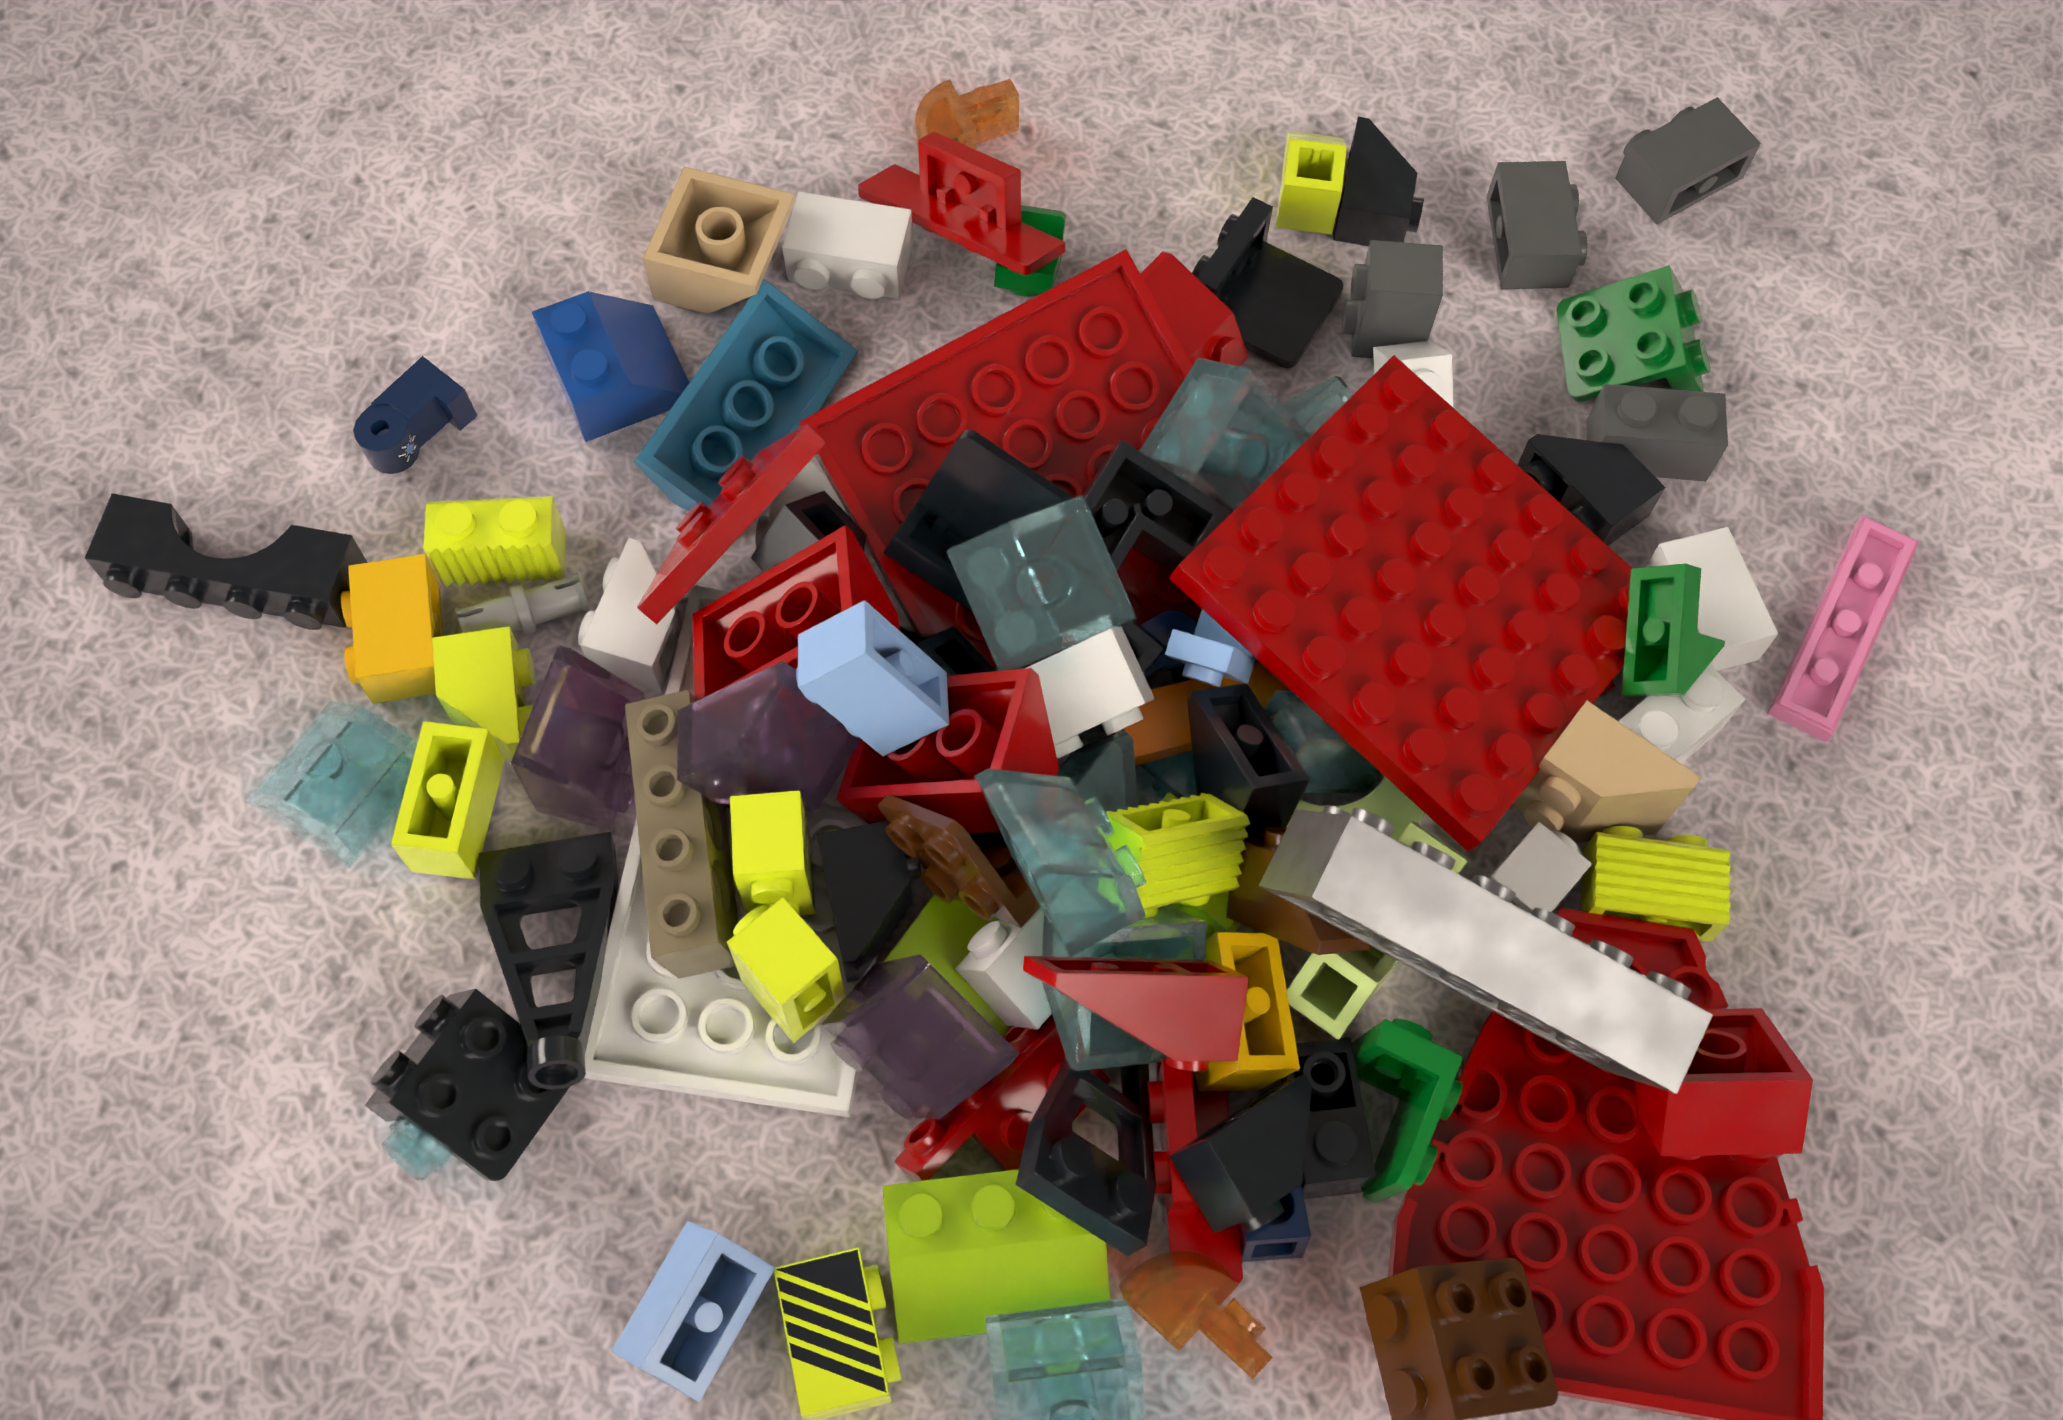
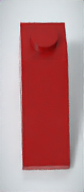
M1024 956L1023 971L1143 1044L1167 1056L1166 1064L1173 1068L1187 1071L1208 1070L1209 1061H1238L1249 978L1244 974L1213 960Z

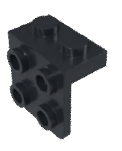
M1252 197L1240 216L1231 214L1228 217L1217 240L1218 248L1211 257L1203 255L1194 267L1192 274L1234 313L1246 349L1281 367L1291 368L1298 363L1340 299L1344 285L1340 278L1267 243L1273 206Z
M965 430L960 434L923 494L883 553L958 602L967 610L993 625L1005 609L1027 570L1069 513L1073 501L1067 492L973 430Z
M471 989L450 994L447 998L444 995H439L417 1019L414 1027L420 1031V1034L406 1052L402 1053L400 1050H397L377 1070L371 1080V1084L377 1089L365 1106L386 1122L409 1121L483 1179L499 1181L507 1176L570 1087L544 1089L533 1085L528 1080V1045L521 1024L480 991Z

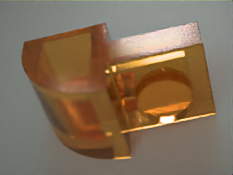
M1011 78L992 85L980 86L962 95H958L950 79L932 88L921 100L915 117L918 166V140L933 131L977 150V144L1018 131L1019 93Z
M1173 1251L1159 1254L1142 1262L1119 1284L1125 1302L1178 1351L1200 1330L1252 1379L1273 1358L1263 1341L1259 1338L1266 1329L1264 1324L1235 1297L1227 1306L1223 1304L1238 1284L1226 1267L1208 1256L1189 1251Z

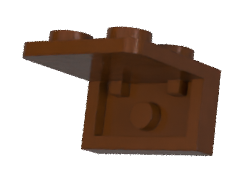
M890 794L878 804L879 809L890 822L885 828L889 838L904 853L911 857H916L925 869L920 877L926 887L946 903L950 904L954 899L965 903L972 912L983 920L990 921L993 917H997L1022 928L1040 907L1047 904L1054 897L1057 888L1075 870V867L1063 850L1015 831L969 834L957 821Z
M1515 1258L1420 1266L1359 1287L1392 1420H1470L1541 1409L1556 1403L1558 1398L1557 1387L1534 1308L1531 1290L1524 1268Z

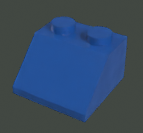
M587 291L532 311L547 357L585 442L670 411L689 384L688 378L653 305Z

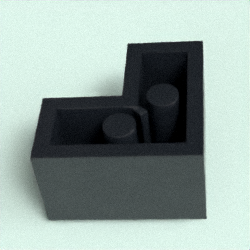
M1121 440L1102 463L1041 561L1056 571L1063 562L1069 563L1099 590H1102L1110 583L1132 547L1173 573L1176 567L1229 516L1231 511Z

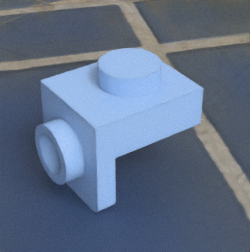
M1203 609L1194 635L1173 629L1165 655L1185 665L1182 676L1215 687H1220L1223 677L1248 684L1256 660L1248 650Z

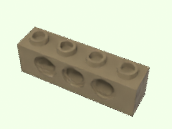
M689 689L625 704L651 958L678 979L734 967L736 965L727 941L735 936L733 930L738 923L715 728L695 714V696Z

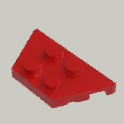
M806 424L761 450L751 461L745 456L740 457L720 479L719 484L723 487L720 495L708 507L701 501L697 503L677 525L676 530L680 532V535L637 605V608L657 625L827 444V441L810 425Z

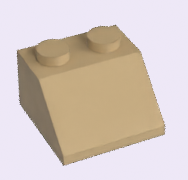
M684 166L643 256L653 300L710 314L756 295L795 204V194Z
M1586 701L1538 766L1540 771L1523 790L1514 807L1524 813L1526 822L1532 828L1540 822L1550 831H1559L1567 835L1575 843L1590 841L1596 832H1602L1604 829L1612 826L1634 827L1641 830L1643 836L1657 834L1691 793L1701 777L1589 701Z

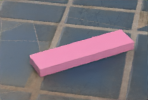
M1864 515L1860 517L1851 532L1767 714L1827 742L1837 727L1919 541Z

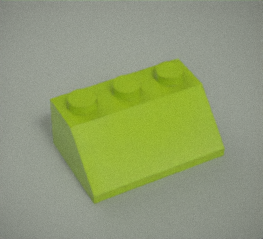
M1019 1169L882 1186L888 1256L899 1344L1109 1319L1112 1315L1106 1242L1018 1187L1016 1180Z

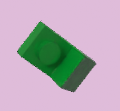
M1684 563L1631 569L1622 695L1628 697L1685 695L1724 647V640L1697 633L1702 568Z

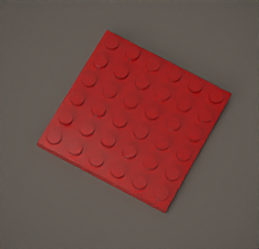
M1127 249L799 422V428L808 424L827 441V444L815 457L849 517L867 534L865 545L916 633L931 634L955 626L994 668H996L1021 613L1056 572V570L1041 561L1106 457L1121 440L1230 510V514L1261 485ZM965 430H973L1067 492L1073 501L1069 513L1027 570L1005 609L993 625L967 610L958 602L883 553L923 494L950 449ZM1134 547L1130 549L1110 583L1101 590L1140 625L1158 614L1169 610L1182 611L1190 615L1198 623L1202 611L1200 606L1169 579L1172 574L1171 571ZM1048 643L1039 650L1033 664L1063 651V649L1056 643Z
M1395 355L1176 567L1169 577L1174 584L1468 853L1482 843L1540 771L1539 764L1585 702L1589 701L1593 704L1624 666L1632 567Z

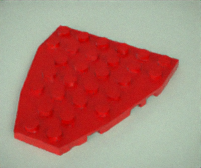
M1560 908L1557 911L1556 915L1575 925L1571 937L1588 945L1591 944L1592 940H1598L1624 951L1634 958L1630 969L1648 977L1650 972H1656L1682 983L1691 989L1687 1001L1702 1009H1726L1729 1007L1719 983L1713 980L1707 972L1706 955L1694 929L1567 908ZM1492 1011L1479 1030L1457 1080L1463 1083L1459 1100L1447 1120L1444 1121L1439 1118L1430 1143L1438 1148L1433 1167L1422 1185L1418 1186L1413 1183L1410 1189L1407 1190L1393 1220L1388 1277L1420 1266L1515 1258L1524 1268L1531 1290L1534 1308L1559 1396L1698 1420H1823L1824 1285L1818 1265L1810 1266L1800 1235L1797 1224L1804 1220L1797 1198H1789L1777 1159L1784 1154H1773L1768 1158L1762 1159L1743 1155L1702 1156L1695 1160H1683L1672 1156L1661 1157L1639 1118L1634 1080L1603 1071Z

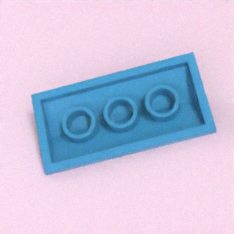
M763 279L757 294L748 299L636 457L634 463L673 504L687 511H690L700 501L708 507L720 495L723 489L719 484L720 479L740 457L745 456L751 461L761 450L799 429V422L819 411L858 353V350Z

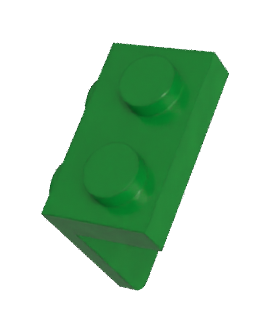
M1670 265L1565 298L1558 304L1556 311L1567 390L1575 401L1584 402L1597 398L1604 384L1638 386L1665 377L1672 389L1704 392L1702 375L1710 373V362L1704 342L1701 338L1695 340L1693 325L1702 323L1700 306L1693 289L1684 292Z
M1399 1018L1393 1019L1392 1022L1384 1019L1352 1042L1358 1079L1400 1098L1374 1164L1376 1177L1362 1195L1374 1203L1401 1194L1410 1189L1413 1183L1418 1186L1423 1184L1433 1167L1438 1148L1431 1144L1430 1141L1439 1118L1444 1121L1448 1119L1459 1100L1463 1083L1455 1079L1463 1056L1432 1042V1033L1421 1025Z

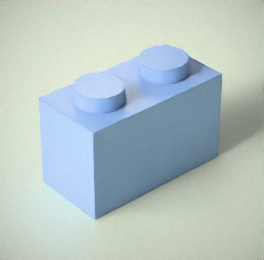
M865 600L798 634V667L796 669L798 688L809 701L819 704L840 721L851 735L860 737L882 756L949 725L947 672Z
M687 1220L613 1347L612 1352L700 1403L775 1267L721 1234Z

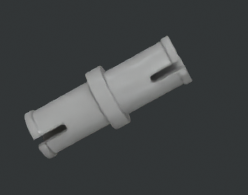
M578 572L571 574L569 577L523 590L521 584L509 588L511 594L465 608L459 607L455 609L462 633L509 626L512 633L523 630L524 635L537 632L536 625L582 611H590Z

